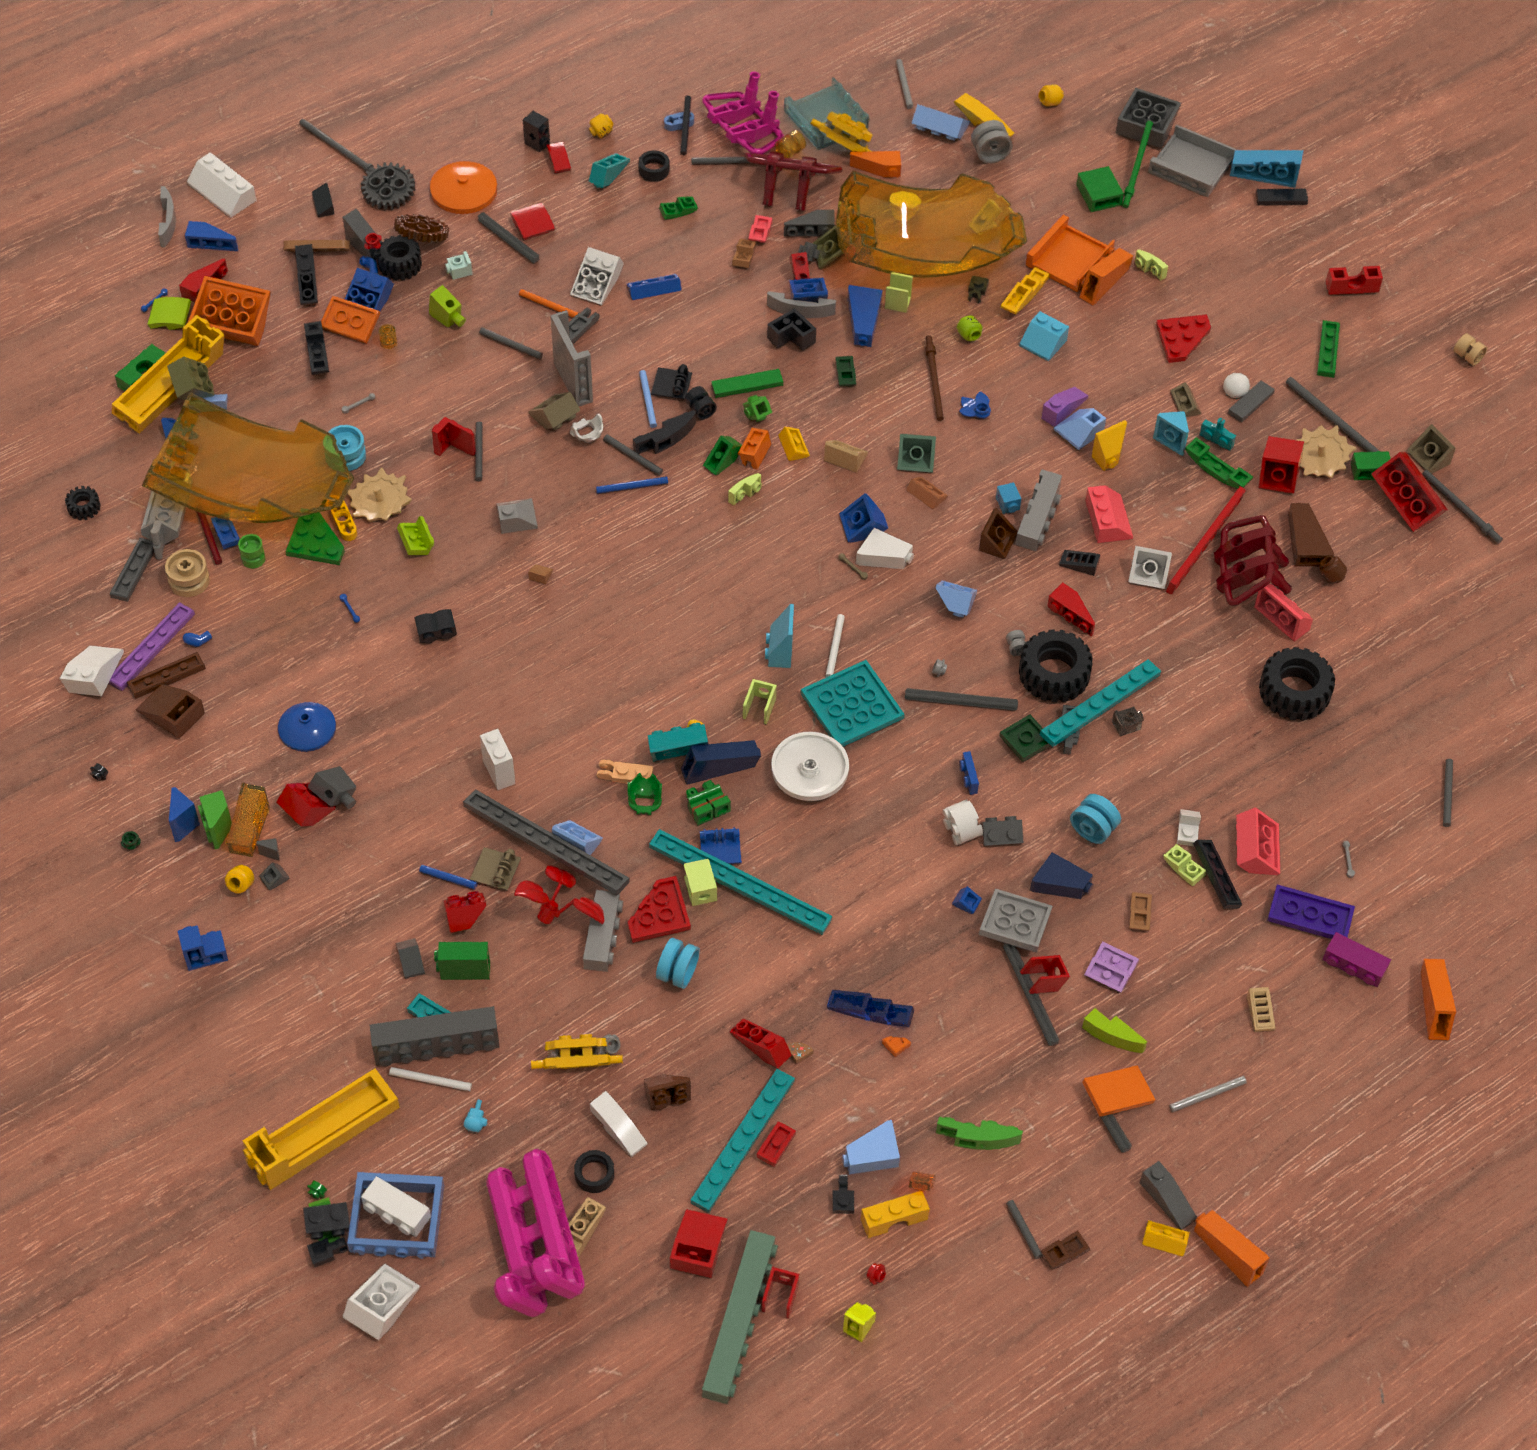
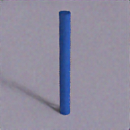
M668 477L597 486L596 492L599 494L668 484Z

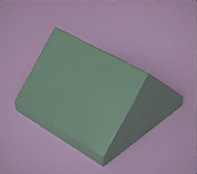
M900 434L897 470L933 472L936 436Z

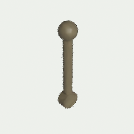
M839 554V560L845 561L860 574L862 580L867 579L868 574L859 570L846 558L845 554Z

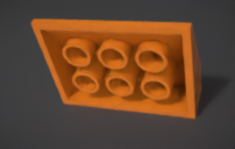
M204 276L188 322L198 315L209 322V327L221 330L225 339L259 346L265 328L271 292L265 289Z

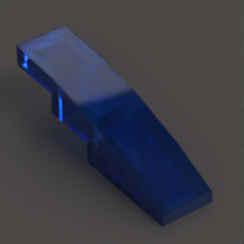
M832 990L827 1004L829 1010L848 1016L909 1028L914 1014L913 1006L893 1004L891 999L872 998L870 993Z

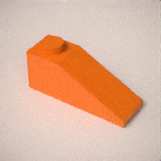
M900 151L850 152V167L881 177H900Z

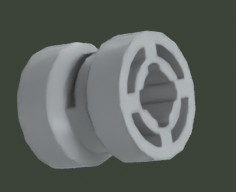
M1013 630L1006 635V640L1010 645L1011 655L1020 656L1026 643L1024 641L1025 634L1022 630Z

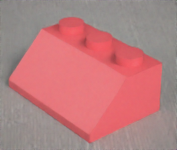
M1106 485L1088 487L1085 502L1097 543L1133 539L1121 494Z
M1269 584L1258 592L1254 607L1294 642L1310 630L1313 619L1308 613L1300 609L1294 601L1285 596L1281 590Z
M1256 807L1237 814V865L1248 873L1279 875V824Z

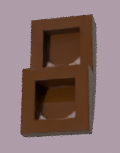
M1077 1230L1062 1241L1058 1239L1041 1250L1051 1268L1056 1269L1090 1251V1248Z

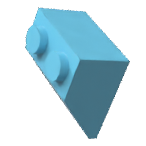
M1039 311L1030 321L1019 346L1049 362L1067 341L1069 326Z

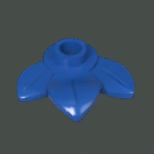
M981 391L976 395L975 399L961 397L963 408L959 412L966 417L987 418L991 413L989 407L990 400Z

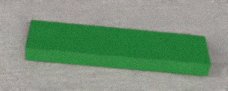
M1325 320L1322 322L1317 376L1331 378L1335 376L1340 329L1339 322Z
M780 369L714 380L711 381V386L715 398L784 386V381Z

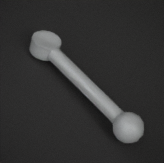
M370 393L368 397L350 406H343L342 412L348 413L350 409L368 400H374L375 394Z
M1344 841L1342 846L1345 848L1347 876L1353 878L1355 871L1352 870L1350 842Z

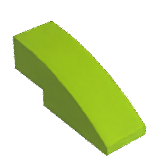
M1094 1008L1084 1018L1082 1028L1099 1040L1130 1052L1143 1053L1145 1051L1147 1041L1117 1016L1110 1021Z

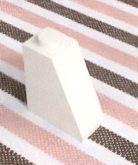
M874 528L857 551L856 564L859 566L904 569L906 564H910L914 557L912 553L913 545Z

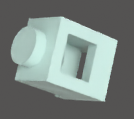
M467 251L463 252L462 255L447 258L445 268L447 274L450 273L453 280L472 275V265Z

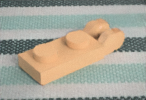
M601 760L599 767L604 770H599L597 777L602 780L628 784L639 773L645 779H648L653 773V766Z

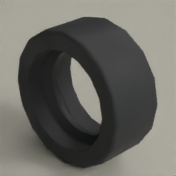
M656 150L643 153L638 161L639 174L643 179L653 182L665 179L670 172L668 156ZM654 162L662 164L663 167L649 169L645 165Z
M589 1150L581 1154L574 1165L575 1180L578 1186L589 1193H600L608 1189L615 1177L614 1163L611 1157L599 1150ZM590 1162H600L606 1166L607 1174L599 1181H589L582 1175L583 1167Z

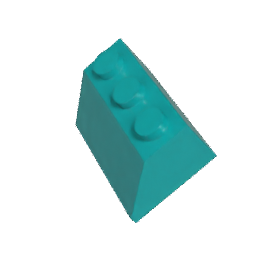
M701 723L690 724L687 728L673 727L670 729L671 731L667 732L657 730L652 732V735H648L653 762L685 756L690 746L709 744L705 724L701 725Z

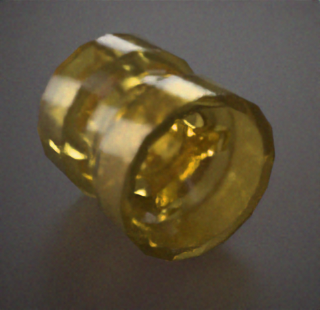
M390 324L382 325L378 330L380 345L386 349L394 348L397 345L395 327Z

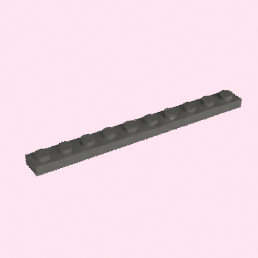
M476 789L463 801L465 808L615 895H618L630 883L629 877Z

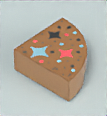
M794 1042L787 1044L792 1054L791 1058L796 1064L811 1056L814 1051L803 1043Z

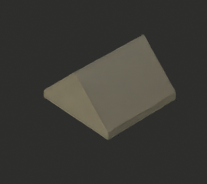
M1431 424L1407 451L1425 470L1433 474L1451 464L1456 447Z

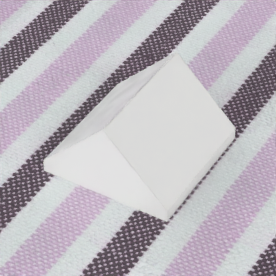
M1136 546L1128 582L1165 589L1172 552Z

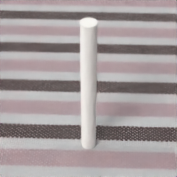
M842 614L837 615L826 677L834 674L845 618Z
M391 1067L389 1075L465 1091H471L472 1083Z

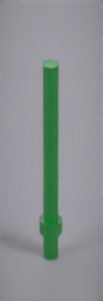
M1147 121L1128 187L1124 191L1125 197L1122 204L1124 208L1129 207L1130 200L1135 193L1134 187L1153 125L1152 121Z

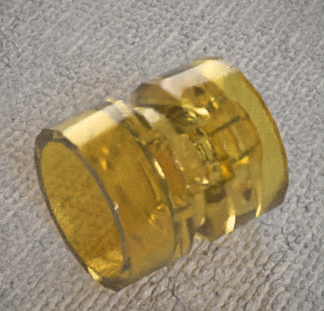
M798 130L791 131L775 142L776 151L783 153L785 158H791L795 153L806 148L805 138Z

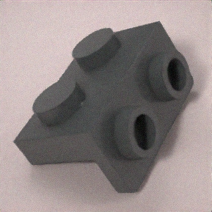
M1016 816L1005 817V821H997V817L985 818V822H981L984 846L1024 843L1022 819L1017 820Z

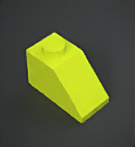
M855 1303L844 1315L843 1332L862 1342L875 1322L876 1313L866 1304Z

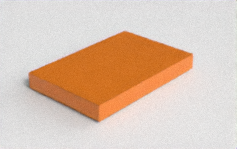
M332 295L321 320L322 329L367 344L380 316V312Z
M1138 1065L1087 1077L1082 1081L1099 1117L1150 1105L1155 1102V1098Z

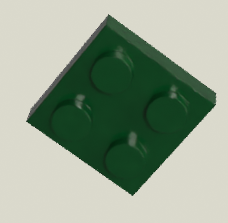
M1031 714L1000 731L999 734L1000 738L1022 762L1051 746L1040 736L1043 728Z

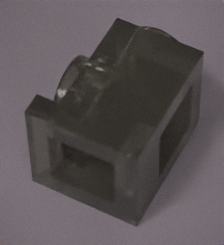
M1135 707L1119 712L1118 710L1114 711L1112 723L1120 737L1141 730L1142 722L1144 721L1142 712L1140 710L1137 711Z

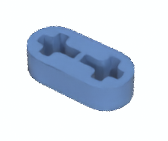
M684 112L666 116L664 118V128L668 131L682 129ZM690 112L689 127L694 125V114Z

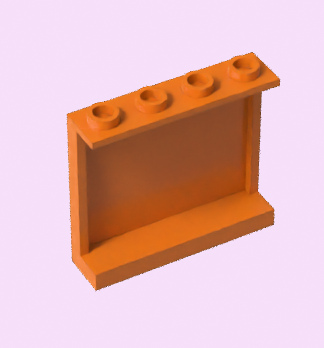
M1062 215L1027 253L1025 266L1031 269L1036 267L1049 273V278L1078 292L1083 287L1088 269L1115 251V240L1106 245L1069 226V217Z

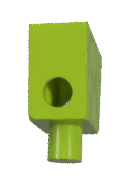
M441 285L430 294L429 314L446 327H450L454 323L459 327L464 325L466 319L461 315V303Z

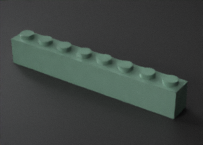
M750 1230L703 1384L702 1398L728 1405L729 1398H734L737 1388V1385L734 1384L735 1378H740L743 1364H740L742 1356L746 1357L749 1344H746L748 1336L752 1337L755 1324L752 1321L754 1316L758 1317L761 1304H758V1301L765 1293L767 1284H764L766 1277L770 1276L773 1266L770 1264L771 1258H775L778 1251V1245H775V1236Z

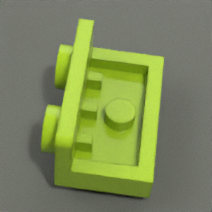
M419 516L416 523L398 524L397 529L408 555H428L434 546V539L430 534L424 517Z

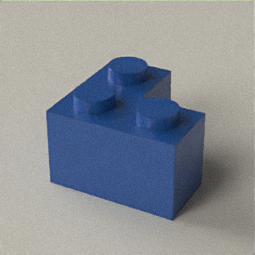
M198 925L187 926L177 930L188 971L229 961L221 930L210 931L204 935H200Z

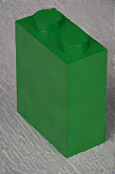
M1109 166L1078 173L1076 185L1090 212L1122 206L1124 193Z
M439 942L438 950L434 951V961L436 962V972H440L441 980H490L491 962L488 942Z

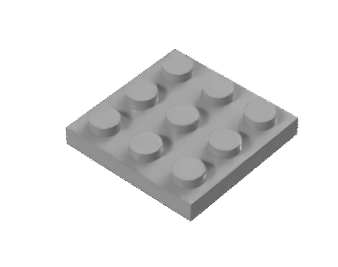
M995 889L980 927L979 935L1037 952L1053 906Z

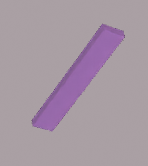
M179 602L115 669L109 684L123 691L128 686L127 681L134 679L195 615L194 610Z

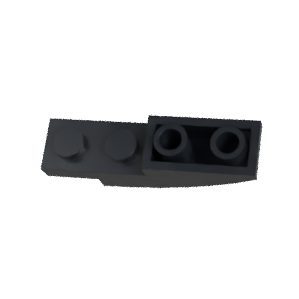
M312 244L295 246L300 304L318 303L313 246Z
M695 410L669 418L662 422V428L633 438V451L641 454L653 450L657 454L672 447L682 440L695 426Z

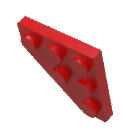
M1207 314L1156 321V327L1168 363L1186 361L1189 354L1198 347L1205 335L1207 336L1211 330Z
M677 876L656 880L650 893L642 900L634 916H631L627 923L632 943L691 930V924Z

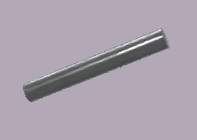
M1014 1200L1008 1201L1006 1205L1034 1258H1041L1043 1254Z

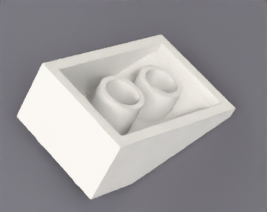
M89 646L67 663L60 680L69 693L102 696L124 650Z
M384 1264L348 1299L343 1318L379 1340L392 1327L420 1286Z

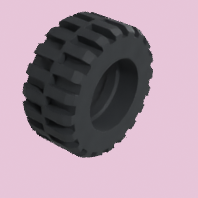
M1055 629L1048 630V632H1039L1038 636L1033 635L1024 644L1020 657L1019 674L1024 688L1028 692L1031 691L1033 696H1039L1043 701L1051 700L1052 703H1057V701L1066 702L1069 698L1072 700L1078 697V694H1082L1090 681L1093 657L1090 653V648L1087 644L1084 645V641L1080 637L1076 638V635L1071 632L1068 634L1065 633V630L1055 631ZM1048 659H1057L1067 663L1071 670L1063 673H1054L1043 668L1040 663Z
M1293 647V649L1285 648L1282 649V652H1275L1266 661L1259 683V693L1261 698L1264 699V704L1267 707L1270 706V710L1273 713H1279L1280 717H1289L1290 720L1294 721L1296 719H1300V721L1307 720V717L1312 719L1317 717V714L1324 712L1330 703L1335 687L1333 668L1331 665H1327L1328 661L1324 657H1319L1320 654L1317 652H1310V649L1304 648L1303 650L1299 649V647ZM1298 677L1307 681L1312 686V689L1307 691L1294 690L1285 685L1282 679Z

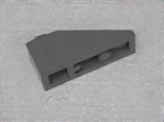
M1160 1161L1143 1171L1140 1184L1180 1230H1183L1198 1218L1175 1179Z

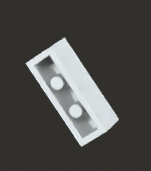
M377 1176L361 1196L363 1208L371 1214L375 1212L381 1216L384 1222L390 1225L392 1223L395 1224L406 1235L411 1234L417 1237L431 1218L429 1207Z

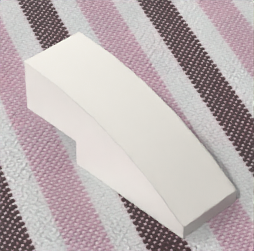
M607 1091L590 1103V1111L604 1125V1129L630 1157H633L647 1146V1142Z

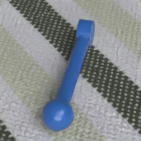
M165 288L162 289L161 293L157 295L154 299L166 296L168 294V290ZM154 299L148 304L141 306V311L146 312L148 307L153 304Z
M341 594L340 601L345 603L353 616V621L358 623L360 617L355 614L347 601V595Z

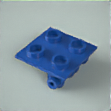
M733 827V829L721 828V830L715 828V830L704 829V831H700L701 850L728 864L742 863L739 829Z

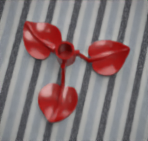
M552 865L546 867L545 874L551 880L559 882L551 900H549L543 888L532 881L524 880L516 887L514 896L525 897L542 904L537 918L545 924H551L554 917L558 918L571 905H574L576 909L602 925L604 924L603 909L598 903L586 897L574 898L563 908L558 909L559 905L555 902V899L562 884L569 888H573L576 884L575 877L566 870Z

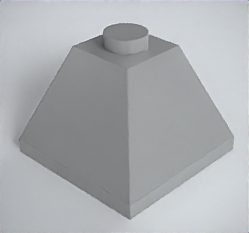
M532 498L496 503L502 534L538 529Z

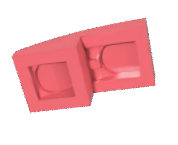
M756 215L748 239L765 243L771 229L772 218Z

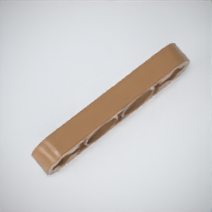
M348 240L283 241V250L286 252H295V246L312 244L313 252L350 251V241Z

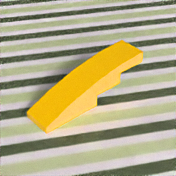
M965 93L954 101L955 105L974 126L986 121L996 120L1004 124L1010 138L1014 135V132L1002 119L969 94Z
M1034 267L1029 275L1026 274L1021 282H1017L1001 304V308L1016 315L1049 279V273Z

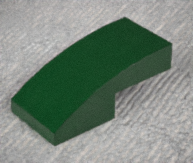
M853 356L835 357L839 386L857 385Z

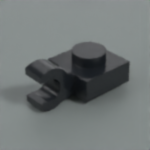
M839 1175V1190H833L832 1192L833 1214H854V1190H848V1175Z
M344 1237L329 1243L328 1238L307 1245L314 1267L335 1260L334 1253L339 1254L348 1251Z

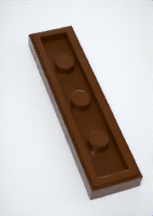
M196 652L127 681V684L134 698L137 699L155 691L161 684L170 685L205 670L206 667L200 655Z

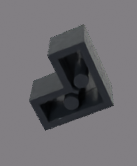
M794 308L767 324V338L777 348L792 340L803 351L816 343V328Z

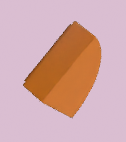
M889 1036L882 1040V1044L895 1057L911 1046V1042L904 1037Z

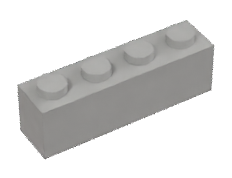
M596 890L594 901L603 909L604 924L602 925L593 918L590 919L583 966L587 970L608 972L609 964L612 965L614 960V953L611 951L612 947H616L617 944L615 929L619 930L620 927L618 913H622L623 901L620 900V893L615 895L610 891Z

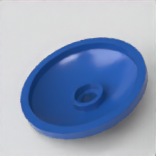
M303 702L293 705L282 714L278 722V733L281 741L287 747L301 752L322 748L333 738L336 731V721L333 713L326 706L315 702Z

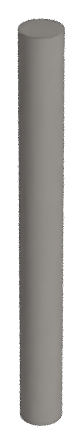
M901 59L896 60V65L906 106L908 109H912L913 103L903 62Z
M1244 1076L1238 1077L1169 1105L1171 1112L1178 1111L1247 1083Z

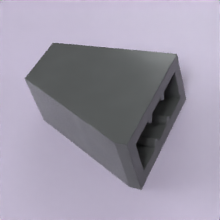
M354 209L342 217L346 240L350 241V245L364 257L377 260V249H365L364 244H366L365 237L375 232L360 212Z

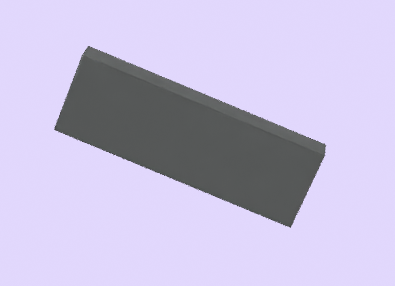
M1261 380L1229 409L1228 414L1243 422L1274 394L1275 389Z

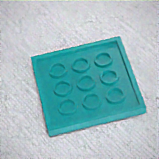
M867 660L800 690V694L828 735L838 741L842 747L894 724L905 717L904 712Z

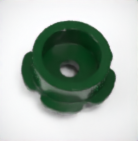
M128 831L122 836L121 845L128 850L135 849L141 843L139 835L133 831Z

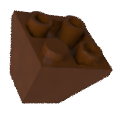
M662 1074L644 1079V1089L650 1110H662L669 1105H681L691 1100L690 1077Z

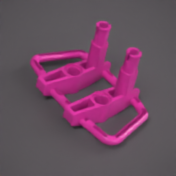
M752 71L750 72L749 82L746 85L745 94L741 92L707 94L703 97L702 103L708 110L707 118L712 123L719 124L727 132L726 137L731 143H739L750 153L764 154L784 141V135L779 128L780 121L775 120L779 93L773 90L769 91L768 100L763 112L760 109L761 102L757 101L756 98L760 74ZM740 99L715 108L709 102L711 100ZM754 113L760 117V119L747 121L732 128L728 125L735 124ZM773 132L777 136L776 139L759 149L749 144Z

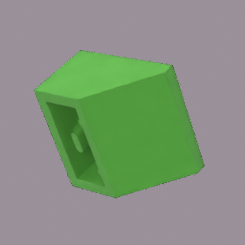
M223 790L199 797L201 805H198L201 820L208 842H213L215 849L221 846L233 828Z

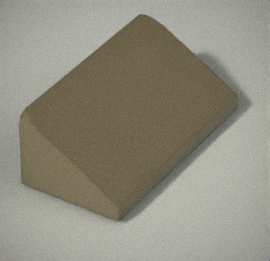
M1186 382L1170 390L1179 412L1185 411L1186 417L1201 414L1194 395Z

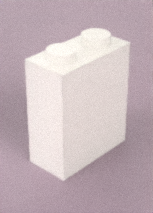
M495 729L480 735L483 762L497 791L514 785L513 758L499 730Z

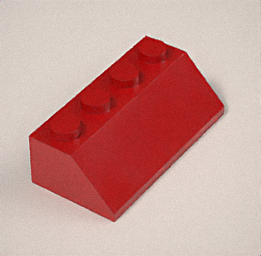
M1399 452L1372 473L1374 479L1413 532L1434 521L1448 510L1406 452Z

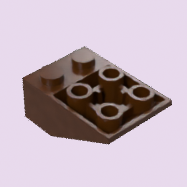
M161 684L136 708L137 712L178 739L205 714L201 699L186 690Z

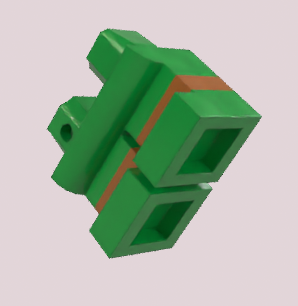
M711 780L702 784L703 791L699 793L693 787L686 790L688 809L697 826L712 820L713 816L717 818L731 812L730 799L723 794L721 786L719 784L715 785Z

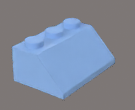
M917 104L912 124L916 125L915 128L925 131V128L930 129V133L940 136V133L946 134V138L953 141L956 138H962L970 123L968 120Z

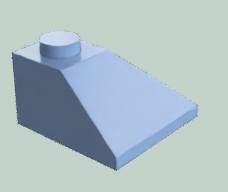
M943 580L936 584V590L948 610L953 612V615L964 617V615L967 616L970 613L977 594L976 589Z

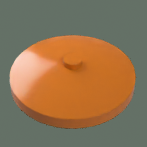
M470 161L454 162L440 168L433 175L430 182V193L435 204L441 209L455 214H470L486 208L493 202L497 194V181L493 172L484 165Z

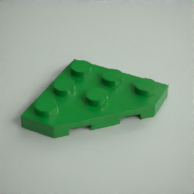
M302 509L287 546L286 556L340 566L345 552L344 546L320 512Z

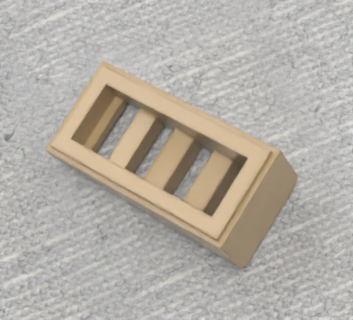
M1269 988L1249 989L1247 1000L1254 1032L1275 1030ZM1258 1004H1265V1006L1256 1007ZM1263 1012H1266V1013H1267V1014L1257 1015V1013H1263ZM1259 1020H1268L1267 1023H1258Z

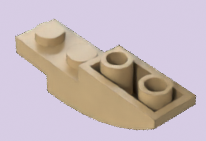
M587 1197L569 1223L578 1258L606 1210L605 1206Z

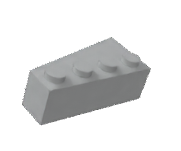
M1041 469L1039 474V483L1035 485L1032 499L1028 503L1027 511L1024 514L1016 538L1017 546L1037 551L1038 546L1043 544L1045 539L1044 532H1048L1051 524L1049 520L1054 518L1056 513L1055 506L1060 504L1062 495L1059 494L1062 475Z

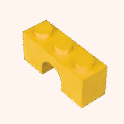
M921 1190L863 1208L861 1211V1222L867 1237L871 1238L887 1233L893 1224L901 1221H906L908 1226L928 1220L930 1208Z

